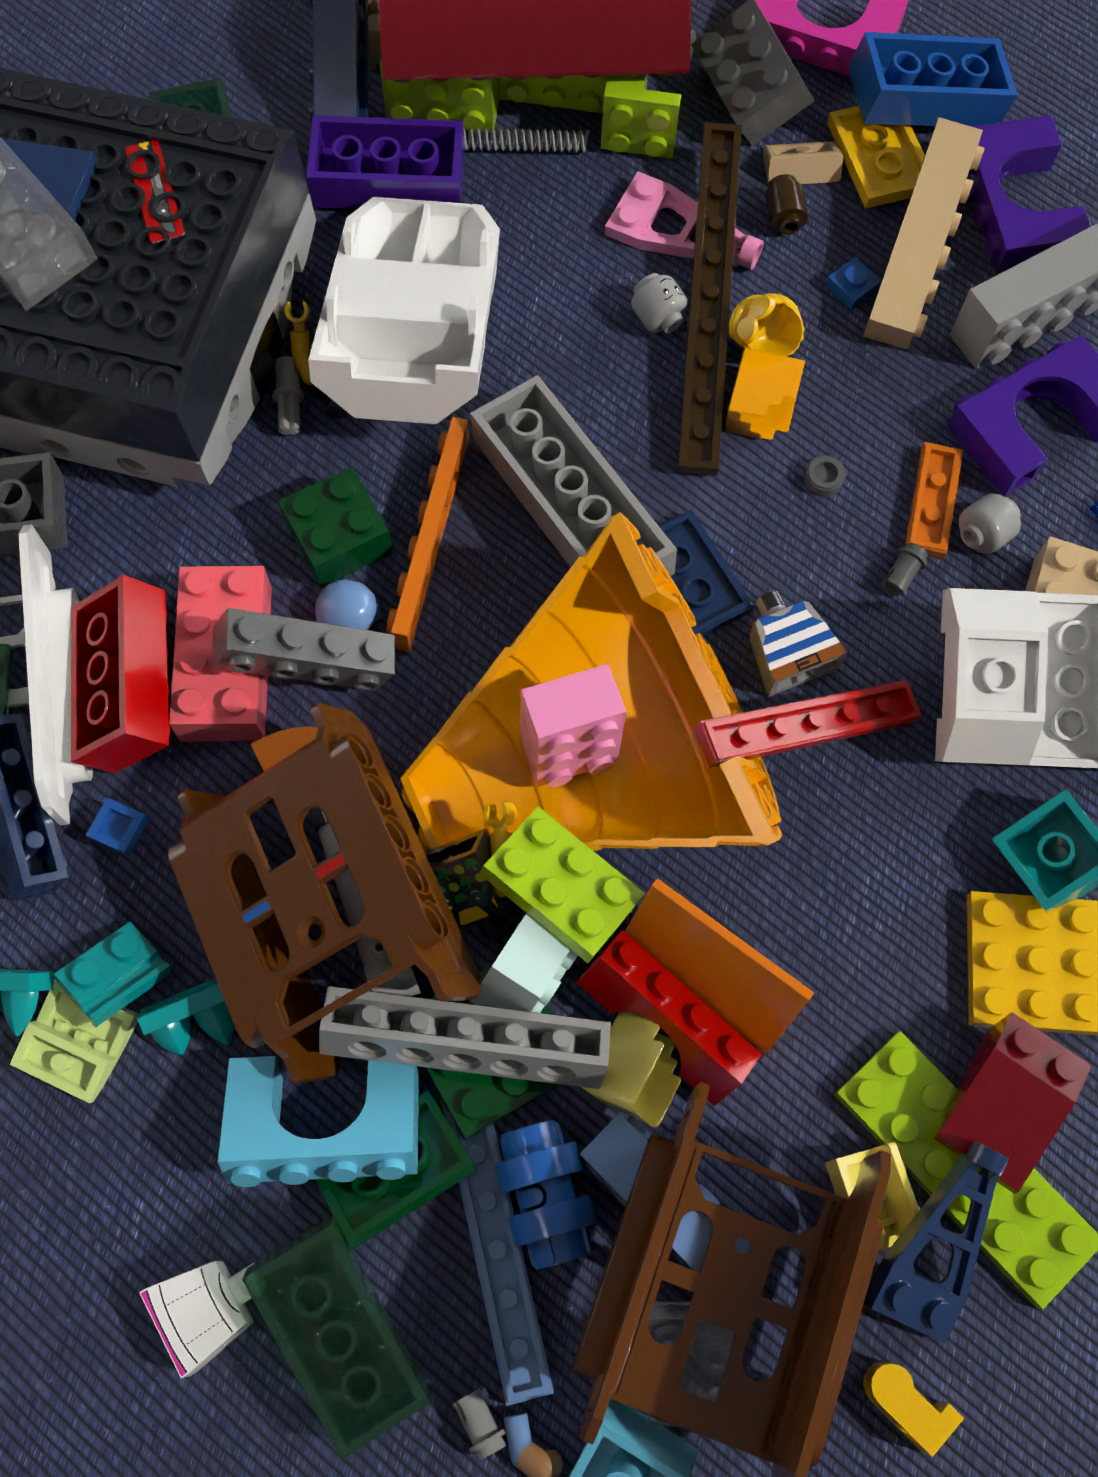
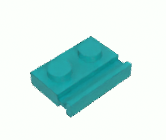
M130 921L54 973L58 985L81 1012L87 1015L92 1025L96 1028L170 975L171 969L170 965L161 959L157 950Z

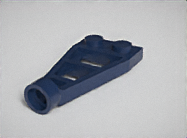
M973 1140L966 1156L962 1155L883 1256L867 1289L864 1304L878 1313L946 1343L967 1300L996 1182L1002 1176L1009 1158ZM963 1194L969 1197L971 1203L963 1229L955 1233L941 1226L940 1219L955 1197ZM935 1238H941L949 1242L952 1249L947 1274L938 1282H934L916 1273L913 1268L915 1258L925 1245Z

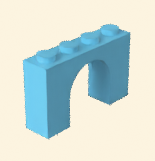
M276 1056L229 1058L218 1164L227 1184L233 1183L239 1187H254L260 1182L281 1181L285 1184L299 1185L306 1183L310 1179L350 1182L357 1177L378 1176L385 1180H396L405 1175L417 1174L418 1066L368 1060L366 1101L357 1119L348 1128L336 1135L322 1139H306L291 1134L280 1125L283 1077Z

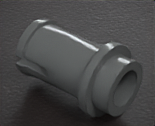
M907 543L905 547L898 549L896 552L897 560L886 578L881 582L884 590L894 596L900 597L901 595L904 597L918 570L924 569L927 565V552L921 546L914 543Z

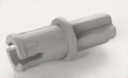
M290 356L277 358L274 362L276 389L272 393V398L278 403L279 432L283 435H296L300 432L299 403L304 399V393L300 389V376L294 364L295 360L294 357Z

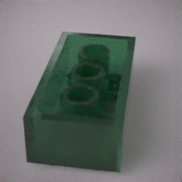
M333 1216L247 1268L242 1281L341 1460L430 1404L429 1387Z

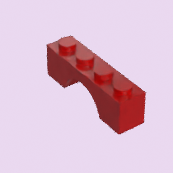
M623 930L576 982L609 1013L619 1011L633 1012L658 1024L670 1036L679 1051L681 1058L680 1076L694 1089L700 1082L710 1085L707 1100L713 1106H716L743 1083L762 1055L759 1050Z

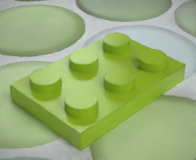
M539 806L492 855L479 872L481 876L587 963L591 961L645 895L641 889Z

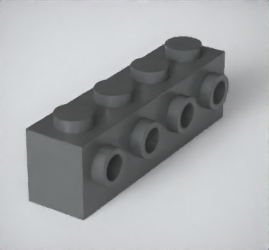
M228 608L213 627L212 667L227 669L237 673H254L273 676L279 679H296L315 682L320 685H337L362 691H376L395 674V635Z

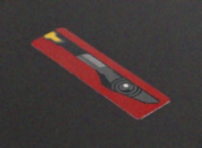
M151 140L126 147L127 158L136 151L151 150L158 155L161 161V170L154 178L144 181L133 178L134 183L143 189L146 196L145 204L141 208L146 227H161L168 232L170 239L184 235L185 232L181 218L174 222L165 223L155 219L151 212V203L155 197L165 192H173L166 178V166L159 142ZM142 157L132 164L131 169L135 173L145 174L155 167L156 161L149 157ZM169 198L159 202L156 212L163 217L175 215L178 212L175 199ZM159 232L148 233L152 243L166 240L165 236Z

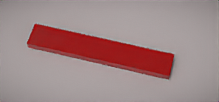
M905 680L699 722L694 729L709 768H713L736 756L750 760L915 724L923 716L910 685Z

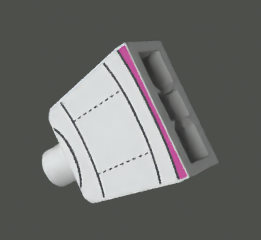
M214 1261L148 1287L139 1293L180 1378H185L198 1372L253 1323L252 1316L245 1302L268 1288L263 1275L255 1263L231 1276L223 1261Z

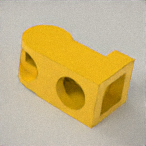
M887 1362L874 1363L864 1375L863 1386L865 1394L870 1401L922 1453L933 1457L964 1420V1417L947 1402L938 1400L932 1406L914 1388L911 1375L900 1365Z

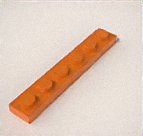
M452 417L448 432L442 431L438 444V454L441 455L438 466L432 465L428 479V489H432L428 501L422 500L419 508L418 524H422L419 536L413 535L411 537L408 548V560H411L409 571L402 572L398 582L397 595L401 596L398 609L392 608L388 616L386 630L387 633L395 635V649L411 652L469 444L468 420Z

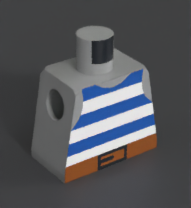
M778 591L768 592L757 599L756 605L763 617L753 623L749 636L768 697L839 669L847 652L809 602L802 601L786 608Z

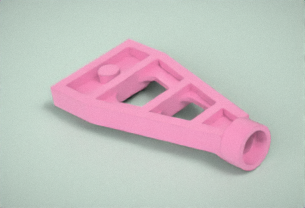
M637 171L605 225V236L640 250L693 259L695 243L691 242L690 238L696 229L698 202L673 185ZM670 208L685 218L687 223L681 233L670 235L655 232L651 228L661 209ZM735 228L732 266L737 267L740 265L753 270L760 257L764 241L750 235H745Z

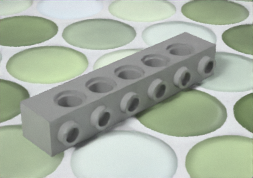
M327 986L324 1007L354 989ZM368 991L321 1019L319 1045L320 1054L600 1089L608 1068L611 1022L448 1001L441 1002L439 1000Z

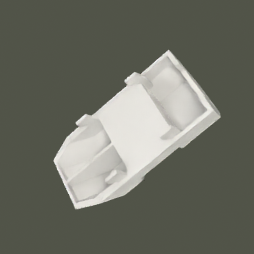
M372 197L346 218L308 361L311 383L354 418L437 424L477 395L490 303L495 284L500 228L483 205Z
M960 588L943 590L941 633H946L942 718L937 719L935 761L1098 768V595Z

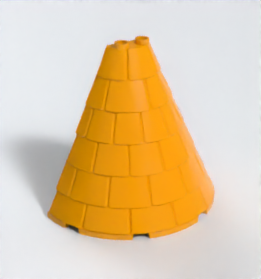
M621 512L610 517L611 521L606 525L583 557H578L512 645L503 649L473 691L467 693L437 735L432 738L401 776V782L404 786L402 789L404 802L416 814L421 826L419 828V836L427 850L483 829H487L489 834L494 833V827L485 822L483 811L489 804H495L497 817L501 821L503 818L502 804L504 801L512 802L517 810V817L511 825L507 826V832L513 834L539 806L593 851L603 848L657 849L659 847H717L719 845L768 846L780 840L782 832L778 825H774L781 822V816L763 759L759 757L749 760L736 756L719 764L720 766L709 768L694 727L704 720L743 713L710 644H706L700 633L694 635L692 627L696 626L695 617L673 579L651 547L646 548L644 544L637 545L636 540L641 538L639 531ZM608 664L627 711L618 762L614 763L611 769L600 774L592 775L588 771L573 776L571 781L558 787H549L546 784L536 788L520 743L521 690Z

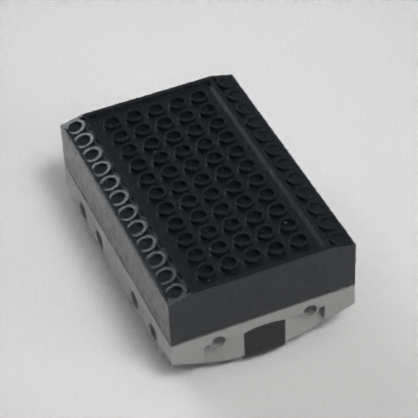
M0 68V138L93 151L98 160V165L94 164V175L89 177L91 182L84 199L81 198V207L76 211L77 217L71 230L59 228L57 225L51 227L44 226L43 223L39 222L31 224L21 222L20 219L12 221L1 219L0 217V448L29 455L50 452L52 457L175 487L187 480L210 486L227 461L232 449L231 444L248 422L256 405L261 402L272 379L276 359L280 357L288 323L284 310L288 301L291 302L293 273L294 271L302 272L304 269L315 228L316 218L310 194H308L309 190L294 130ZM151 140L159 142L166 166V178L173 192H165L155 197L151 203V212L154 218L160 222L169 223L181 218L185 232L184 235L170 239L165 229L156 226L146 227L141 209L145 204L146 196L143 189L134 183L133 178L141 181L154 178L161 170V161L158 155L151 150H139L127 158L125 148ZM142 157H149L156 161L155 167L145 174L135 173L131 169L132 164ZM169 198L175 199L178 212L175 215L163 217L156 212L159 202ZM159 232L165 236L166 240L152 243L148 233Z

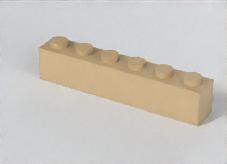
M938 118L863 337L905 350L908 349L913 336L921 337L928 315L921 313L924 303L932 304L940 282L933 280L936 269L942 271L944 269L951 247L944 246L947 235L955 236L962 214L956 212L958 203H966L973 185V180L967 179L969 170L977 171L985 149L978 146L983 130L944 118Z

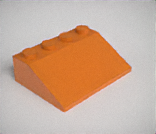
M658 878L650 887L625 930L632 939L762 1053L759 1060L770 1051L814 995L813 991Z

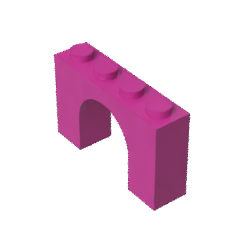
M799 0L755 1L790 58L851 77L848 66L864 32L898 34L909 0H869L862 17L855 23L841 28H826L808 21L797 8Z

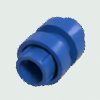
M555 1120L530 1125L501 1135L500 1145L505 1161L494 1165L500 1192L503 1194L515 1191L521 1214L507 1218L514 1246L527 1245L531 1264L536 1270L591 1254L593 1247L587 1226L596 1224L598 1221L590 1194L576 1198L570 1175L583 1171L576 1142L564 1144L560 1125Z

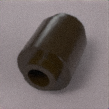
M789 174L779 175L771 179L765 192L771 228L775 232L785 235L794 234L808 220L802 186L794 176Z

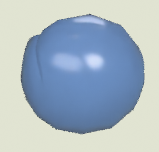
M349 579L329 584L320 593L315 603L316 622L370 631L371 627L380 621L381 618L378 598L363 583Z

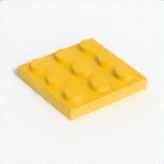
M971 891L967 894L969 1026L992 1027L1013 1012L1040 1031L1098 1036V901L1076 899L1046 912L1036 898L1030 895Z

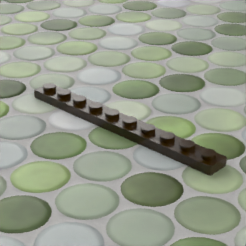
M704 123L677 473L717 476L719 469L742 125Z

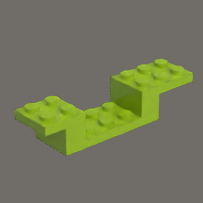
M382 60L380 61L386 118L463 121L465 130H469L471 127L473 132L477 128L480 129V132H483V129L486 128L487 132L490 133V130L495 127L500 99L603 113L601 149L673 159L681 94L647 90L648 74H640L635 77H627L622 74L602 75L597 78L574 75L564 76L559 79L533 76L520 80L508 77H492L482 81L470 78H451L443 82L432 79H412L409 82L401 83L394 80H383Z

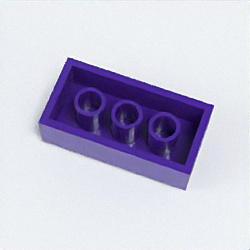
M313 115L306 173L312 206L318 208L358 209L372 197L462 203L465 159L463 121Z

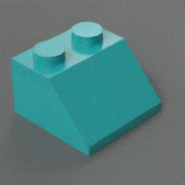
M1066 789L992 838L993 843L1046 912L1085 896L1098 887V829Z

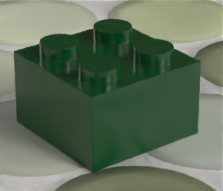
M353 467L278 501L285 524L320 588L393 554L389 530Z

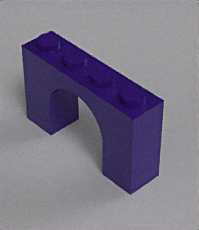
M1052 115L971 126L983 130L978 146L985 149L977 171L969 170L967 179L973 180V185L968 197H971L975 208V223L978 228L982 229L985 238L986 256L992 259L996 273L1004 272L1091 227L1084 206L1050 211H1033L1011 201L1000 185V181L1009 176L1051 170L1062 146Z
M1083 335L1076 337L1068 343L1065 340L1058 342L1045 356L1038 360L1035 358L1028 359L1012 375L1006 378L1004 375L995 378L986 386L984 391L975 396L973 393L965 395L953 407L955 411L947 427L1004 497L1036 479L1048 460L1019 424L1015 414V404L1029 398L1054 400L1069 409L1093 439L1098 442V352Z

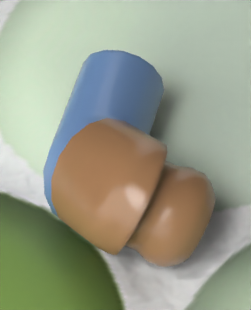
M527 1413L504 1417L512 1464L528 1477H558L563 1469L562 1457L557 1450H544L532 1442Z

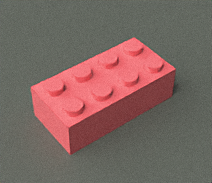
M264 566L180 567L169 725L180 742L257 741L265 737L268 675L237 673L227 669L212 667L213 627L228 608L271 615L272 586Z

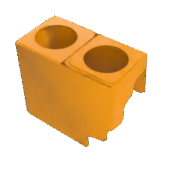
M745 347L728 408L725 432L756 439L771 440L775 431H789L805 360Z

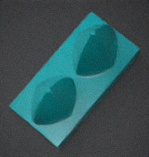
M0 969L2 1009L5 1020L15 1036H19L31 1021L37 1007L39 991L53 990L54 971Z
M216 978L140 1010L137 1017L144 1035L150 1033L155 1042L161 1047L178 1055L184 1054L190 1039L191 1026L189 1016L191 1015L194 1016L199 1026L209 1036L225 1045L230 1044L235 1028Z

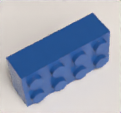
M864 32L848 66L864 124L936 126L939 117L967 126L1002 122L1018 96L999 38Z

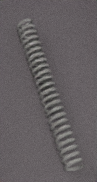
M470 127L467 140L464 129V144L466 150L469 149L471 143V148L474 151L477 148V144L481 151L485 145L486 149L490 151L493 142V148L497 151L500 143L503 151L506 149V145L512 151L515 142L517 151L520 150L522 143L525 152L528 149V145H530V150L533 152L537 142V149L541 152L544 142L546 152L550 150V144L555 152L559 142V149L563 152L566 141L567 151H571L573 143L574 151L577 153L581 141V150L584 153L590 131L587 130L584 136L582 130H580L576 138V132L572 130L569 139L567 130L563 132L562 137L561 131L558 129L554 139V132L551 129L547 139L545 129L542 130L541 137L536 129L532 139V131L528 129L525 140L523 129L519 131L518 138L517 130L514 128L510 139V131L507 128L503 141V134L500 128L497 131V139L495 137V130L493 128L490 130L489 140L487 129L484 128L481 142L480 129H476L474 139L473 130Z

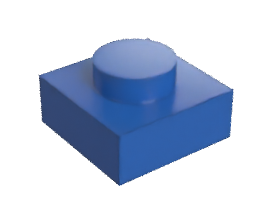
M854 257L828 276L826 287L850 310H853L876 293L882 281L857 257Z
M106 798L85 836L92 842L129 857L149 818L144 813Z

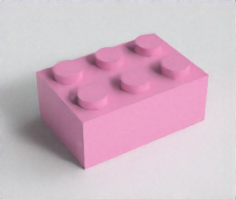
M608 664L521 690L520 743L536 788L546 784L549 787H558L571 781L573 776L588 771L592 775L600 774L611 769L614 763L618 762L627 711Z

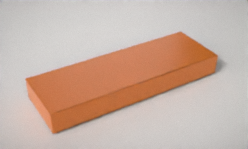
M924 442L920 451L905 545L907 543L917 544L927 552V557L944 560L948 550L963 449Z

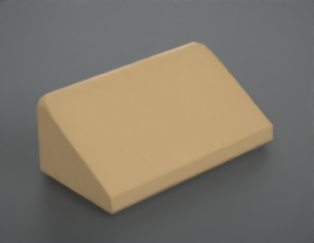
M834 141L765 145L763 147L768 183L774 177L783 174L794 176L800 184L830 183L841 180L843 154Z

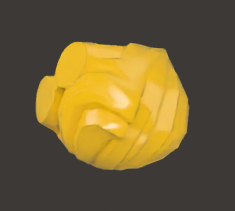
M767 293L764 295H751L740 301L729 317L728 334L744 350L746 347L789 356L794 354L799 348L800 342L803 340L805 328L798 307L792 300L781 294Z

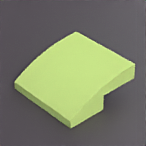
M54 979L53 990L49 991L37 1020L29 1022L10 1065L79 1099L92 1103L103 1088L126 1047L138 1022L137 1017L139 1014L124 1007L95 1028L87 1015L81 1012L58 985L56 979Z

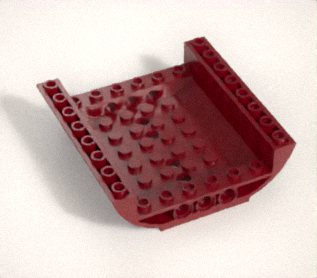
M378 0L383 80H394L404 83L412 79H432L443 82L451 78H470L482 81L492 77H508L520 80L533 76L559 79L564 76L574 75L597 78L602 75L615 74L635 77L640 74L660 73L664 76H673L678 73H690L691 0Z

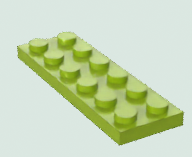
M901 1031L897 1032L834 1094L881 1145L891 1142L896 1143L906 1171L929 1196L933 1194L961 1158L934 1139L958 1089ZM1034 1168L1020 1191L1016 1194H1013L996 1182L980 1249L1037 1309H1044L1098 1251V1233ZM963 1194L957 1195L945 1210L946 1214L961 1229H963L971 1203L969 1197Z

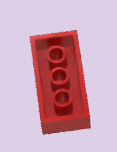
M122 575L71 607L72 763L117 773L169 746L170 726L168 713L169 687L165 590Z

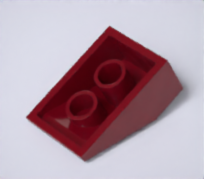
M1011 1012L986 1031L934 1139L960 1157L962 1155L966 1156L973 1140H976L1009 1158L1005 1170L997 1183L1013 1194H1016L1022 1188L1076 1103L1092 1065Z

